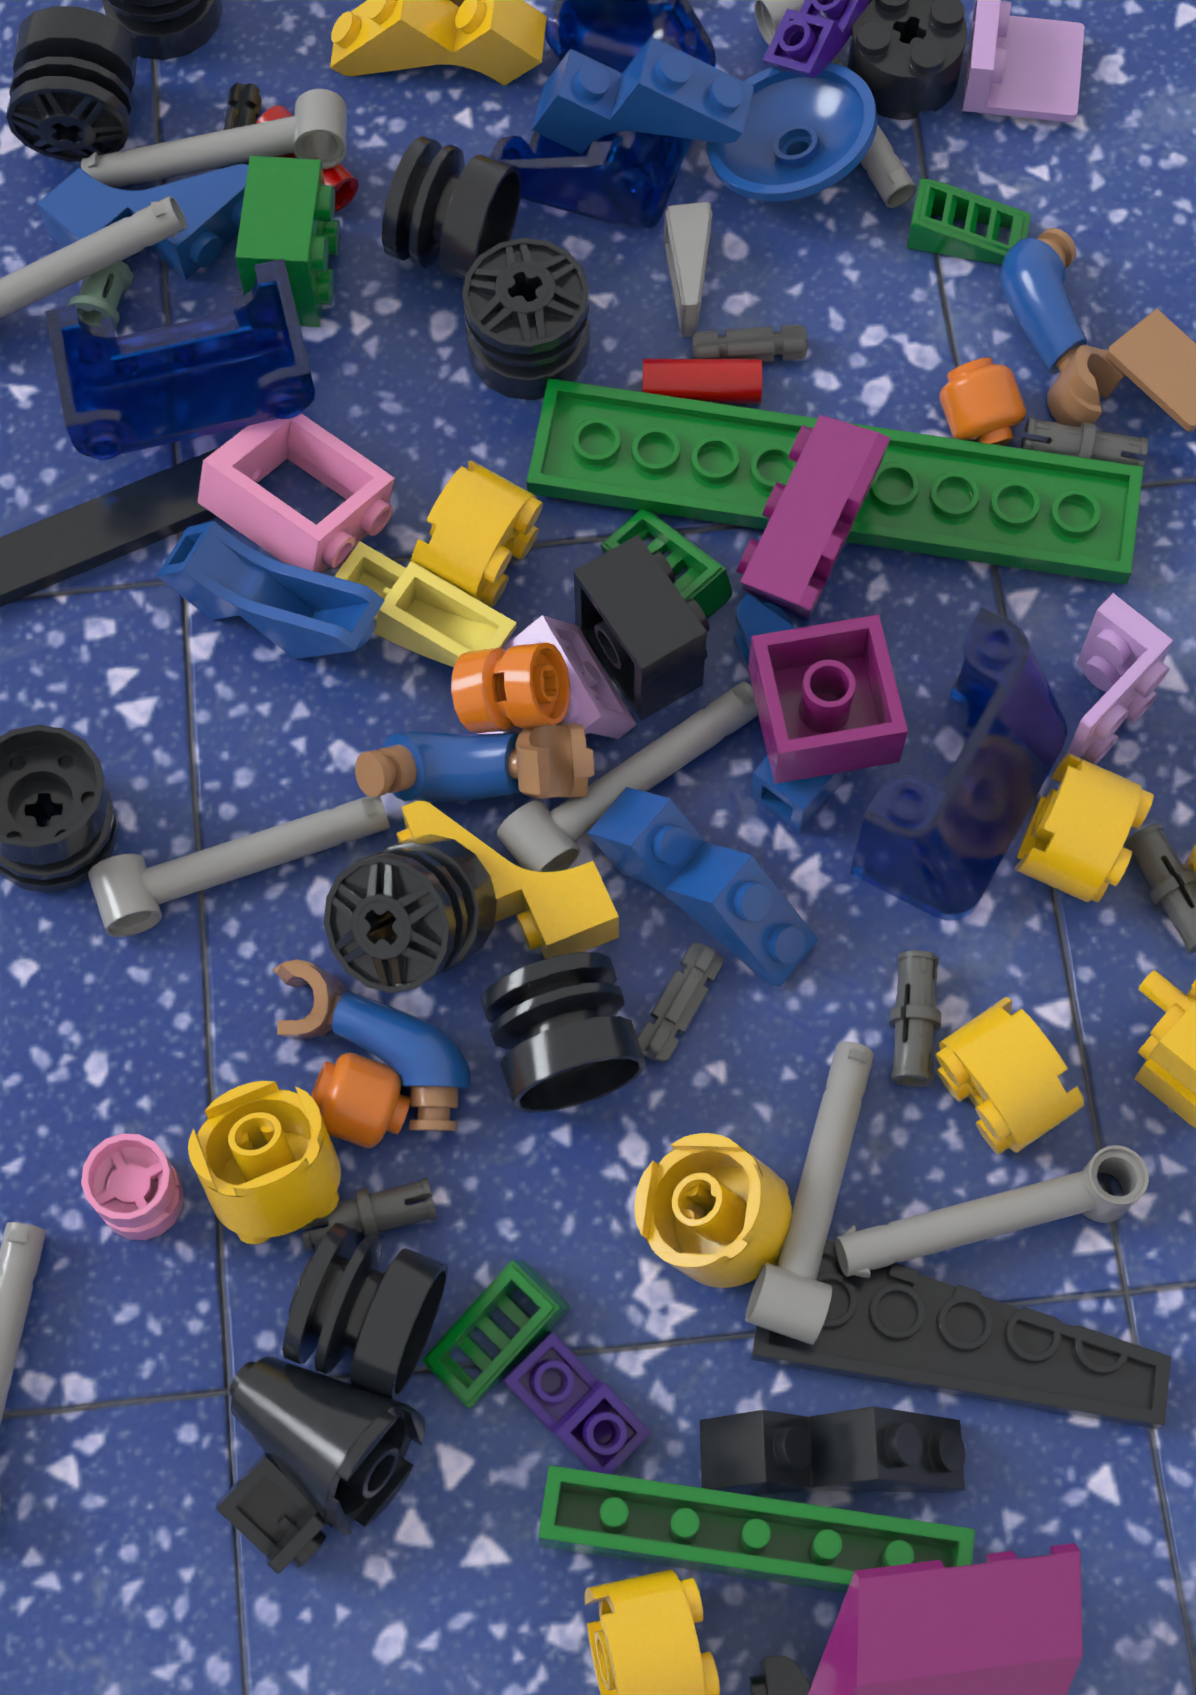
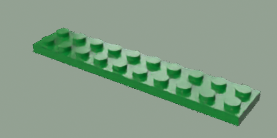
M548 378L527 477V491L534 495L638 511L645 509L652 513L765 530L770 519L762 516L768 498L777 481L787 485L797 464L788 459L794 441L802 425L813 429L818 418ZM853 424L890 437V441L883 461L845 542L1127 585L1132 571L1143 466Z

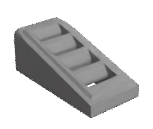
M709 202L668 206L665 211L663 241L680 334H683V338L693 337L699 325L711 237L712 210L711 203Z

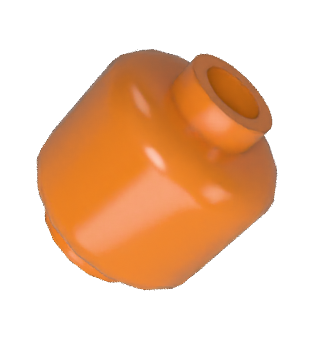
M986 357L973 360L951 370L947 374L949 382L941 389L939 400L952 437L954 439L1001 446L1013 441L1014 436L1011 430L1024 421L1026 407L1011 368L1002 364H994L992 358Z
M355 1053L342 1054L335 1063L325 1061L311 1094L320 1110L329 1135L365 1148L377 1146L383 1139L386 1131L398 1135L410 1105V1097L400 1094L401 1078L391 1066Z

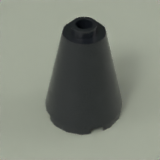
M266 1356L257 1362L250 1361L238 1371L230 1386V1395L232 1396L231 1412L324 1521L343 1535L352 1534L348 1525L355 1520L365 1527L374 1521L390 1504L414 1466L404 1459L411 1439L422 1446L425 1436V1419L410 1405L273 1356Z

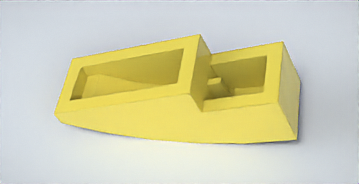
M361 541L358 542L334 576L365 585L385 600L374 617L376 621L374 634L451 667H454L455 662L463 653L503 648L516 629L517 622L411 561L405 568Z

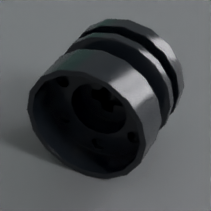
M102 0L106 16L120 23L134 38L138 56L149 59L168 60L188 55L208 42L219 27L222 13L221 0Z
M53 6L35 11L20 23L16 36L13 59L14 75L10 85V99L6 114L11 132L30 149L44 156L68 162H81L82 159L89 158L95 152L99 156L118 152L124 148L130 132L129 116L133 104L130 95L135 84L138 57L134 38L115 20L100 12L81 7Z
M420 136L413 140L403 154L396 169L386 200L382 221V244L385 254L402 261L411 257V261L414 264L424 268L433 264L439 256L441 272L465 281L466 273L479 255L498 243L510 241L520 204L522 185L520 169L513 164L481 154L471 158L465 167L463 151L458 147L449 144L442 148L438 141L425 136Z
M529 238L498 243L479 255L466 273L462 292L467 349L473 371L487 387L509 398L525 400L544 398L548 378L575 382L587 364L590 347V323L588 320L589 287L581 265L567 250L546 240Z
M33 725L10 730L0 736V874L3 878L24 890L53 893L78 887L89 880L88 872L94 865L112 856L118 835L115 810L109 790L107 789L100 760L85 740L64 728Z
M428 834L403 840L386 848L384 851L373 853L369 857L357 860L336 877L326 897L324 926L330 949L348 974L366 987L395 993L416 989L439 974L463 963L481 950L495 925L497 900L491 876L475 853L455 839Z
M577 952L538 961L503 976L488 987L480 1000L488 1022L493 1023L490 1032L495 1045L510 1050L500 1064L516 1110L526 1113H538L574 1107L601 1098L624 1087L636 1079L646 1068L632 1021L621 1016H615L625 1005L621 988L614 985L617 978L609 956L599 952Z
M335 1223L324 1236L315 1254L309 1259L297 1283L289 1309V1320L282 1348L283 1356L285 1359L303 1364L307 1362L316 1350L315 1369L323 1374H328L333 1371L348 1349L354 1352L350 1370L351 1385L396 1400L408 1384L429 1338L444 1294L448 1277V1264L403 1248L388 1266L386 1272L383 1273L379 1271L382 1257V1239L374 1235H367L356 1249L357 1229L343 1223Z

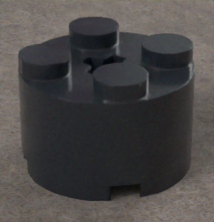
M871 0L870 4L852 26L847 68L859 75L870 88L878 115L896 120L914 119L918 117V112L935 107L934 112L944 107L953 97L958 85L967 38V26L964 18L965 9L960 0Z

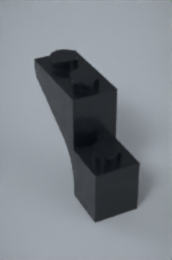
M873 1406L809 1417L758 1410L700 1420L702 1488L752 1496L797 1491L944 1493L965 1490L963 1470L965 1447L961 1438L960 1420Z

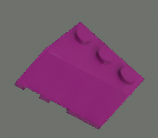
M819 415L813 429L802 425L788 456L789 460L797 464L787 485L776 482L762 513V516L770 519L760 541L753 538L750 539L736 572L743 575L740 583L744 591L810 620L887 452L890 437L823 415Z
M1075 1543L1051 1546L1050 1555L1018 1559L1013 1551L987 1554L986 1563L945 1568L941 1560L855 1570L808 1695H1067L1083 1656L1080 1549Z

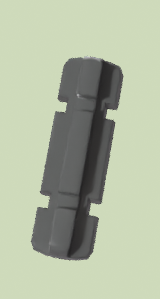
M802 324L781 325V331L773 332V326L725 329V335L717 336V330L697 331L692 337L693 359H762V362L774 361V355H782V360L803 359L808 351L807 332Z
M694 942L689 946L680 962V965L685 968L682 972L679 970L674 972L650 1014L651 1017L655 1018L654 1022H646L637 1036L643 1055L649 1059L665 1063L671 1058L679 1044V1040L675 1038L677 1032L680 1034L685 1033L709 991V988L704 986L706 981L713 983L721 970L724 958L709 945Z

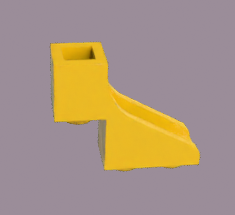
M367 0L351 12L343 13L334 24L331 33L333 49L330 68L345 76H359L432 65H456L483 73L505 86L542 63L547 16L523 0H465L460 7L450 0Z
M415 801L401 807L406 829L396 833L398 841L401 842L409 838L433 834L455 839L475 853L491 876L497 900L495 922L517 914L516 920L530 951L540 947L544 958L548 959L560 955L585 952L619 938V916L594 861L556 872L527 870L505 859L429 802Z

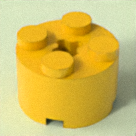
M470 460L468 461V469L461 466L448 481L436 500L426 520L432 524L430 530L432 538L429 544L418 538L411 561L492 608L501 597L508 583L509 576L504 574V571L511 558L514 556L522 561L536 540L539 528L535 527L534 524L542 510L543 502L539 501L536 495Z
M1068 753L1061 760L1051 779L1061 783L1059 790L1051 789L1047 797L1041 796L1034 810L1017 854V858L1021 861L1015 866V871L1085 902L1090 900L1099 902L1108 885L1117 886L1124 875L1132 851L1123 847L1130 828L1139 829L1144 822L1152 805L1154 795L1143 790L1142 786L1138 783Z
M1004 997L939 1042L940 1051L935 1054L941 1065L936 1070L941 1081L956 1101L961 1102L966 1097L970 1098L976 1106L975 1109L980 1117V1120L975 1122L982 1137L997 1155H1000L1008 1148L1018 1153L1084 1107V1100L1078 1086L1066 1093L1058 1079V1076L1067 1071L1068 1068L1056 1049L1022 1008L1011 1015L1012 1000L1008 997Z
M275 1081L247 1083L233 1088L216 1098L204 1111L207 1120L203 1123L197 1135L193 1128L188 1142L190 1161L215 1215L225 1227L237 1233L240 1240L247 1244H260L271 1237L294 1232L311 1223L314 1219L322 1218L332 1213L339 1201L337 1190L341 1178L340 1162L316 1102L306 1091L295 1087L297 1093L279 1089Z
M698 1133L682 1137L670 1145L674 1149L659 1163L655 1161L650 1163L637 1187L634 1204L635 1220L641 1235L646 1238L652 1250L662 1260L695 1281L715 1288H731L744 1285L757 1279L764 1263L778 1265L791 1222L792 1206L785 1181L767 1165L731 1139L711 1133Z
M672 1569L586 1588L585 1605L597 1602L599 1604L600 1620L587 1623V1631L593 1666L601 1695H720L719 1678L713 1656L710 1651L700 1653L694 1623L703 1621V1607L694 1578L679 1580L676 1573Z

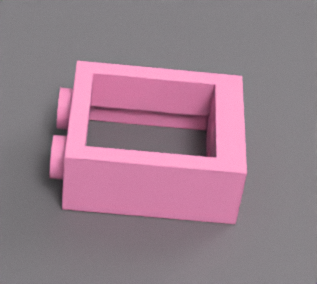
M280 400L203 460L197 503L281 562L323 573L330 566L337 568L342 565L351 554L354 546L367 534L375 536L385 527L393 511V507L389 503L395 477L292 406ZM288 459L342 496L346 501L316 525L257 483Z

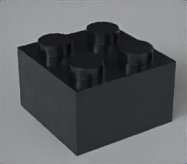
M636 535L574 570L575 625L579 626L596 657L640 721L703 685L705 659L708 657L706 637L710 627L698 603L692 598L685 601L674 586L675 576L664 555L658 550L651 553L640 536Z

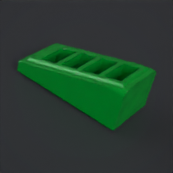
M920 178L907 248L1002 265L1009 249L1019 240L1027 238L1031 214L943 182ZM931 215L941 216L942 222L932 219ZM954 219L964 220V229L953 226ZM977 223L988 225L986 237L975 234ZM1000 227L1011 229L1008 245L997 241Z
M641 509L600 544L603 553H606L636 535H639L642 541L651 535L655 540L647 548L651 553L656 550L660 551L663 555L666 552L670 553L666 560L670 564L674 576L679 574L684 568L688 569L687 572L675 581L674 586L685 601L690 598L694 599L703 610L707 619L732 596V588L726 568L649 510Z
M511 1260L421 1361L467 1408H473L500 1381V1378L547 1331L552 1329L571 1307L525 1261ZM517 1288L539 1308L533 1316L510 1296ZM497 1308L520 1329L514 1337L491 1316ZM477 1328L501 1350L495 1358L471 1336ZM458 1347L483 1371L475 1380L450 1356Z

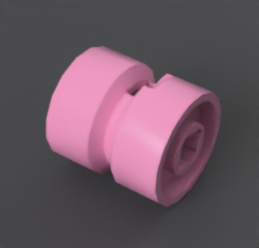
M125 1133L107 1138L91 1151L83 1165L81 1184L85 1198L114 1233L129 1240H148L162 1235L175 1224L183 1209L185 1192L180 1176L171 1165L165 1153L154 1141L140 1134Z

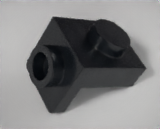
M266 1452L216 1503V1509L267 1557V1565L277 1574L281 1573L290 1562L297 1568L301 1567L315 1554L327 1537L321 1530L327 1522L303 1497Z

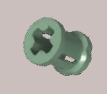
M119 261L84 278L78 295L70 298L66 309L68 316L75 323L91 331L104 333L116 330L120 320L117 307L123 291L131 287L134 279V274L130 271L129 266L123 261Z

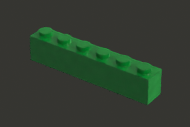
M552 1465L548 1467L538 1533L540 1547L841 1593H847L855 1570L941 1560L945 1568L972 1565L975 1529Z

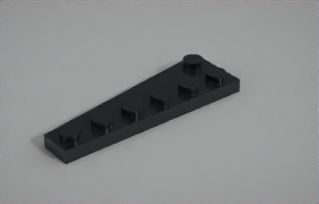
M829 1240L826 1241L817 1280L832 1286V1296L825 1322L815 1343L810 1345L756 1326L751 1360L1159 1430L1165 1426L1171 1356L1079 1325L1070 1326L1064 1324L1056 1317L1026 1307H1022V1309L981 1296L982 1292L958 1284L955 1287L919 1275L917 1270L897 1263L871 1270L870 1278L855 1275L846 1277L837 1259L835 1242Z

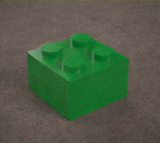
M250 156L235 259L250 323L320 327L323 304L332 305L334 271L327 268L329 255L339 254L341 227L340 220L333 219L335 189L334 185H325L321 160Z

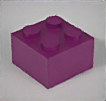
M879 614L752 636L748 671L774 784L900 762L908 729Z

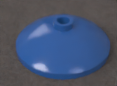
M830 62L814 79L770 67L744 81L754 86L743 134L733 143L706 141V150L717 178L728 189L741 196L771 202L791 201L809 197L839 182L867 154L874 141L878 124L874 97L866 82L859 75L836 63Z

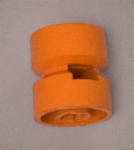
M549 642L516 645L508 648L507 651L502 648H491L461 654L454 665L451 693L454 708L460 722L468 731L476 734L505 731L515 726L523 729L551 726L562 722L567 714L570 702V679L564 658L557 647Z

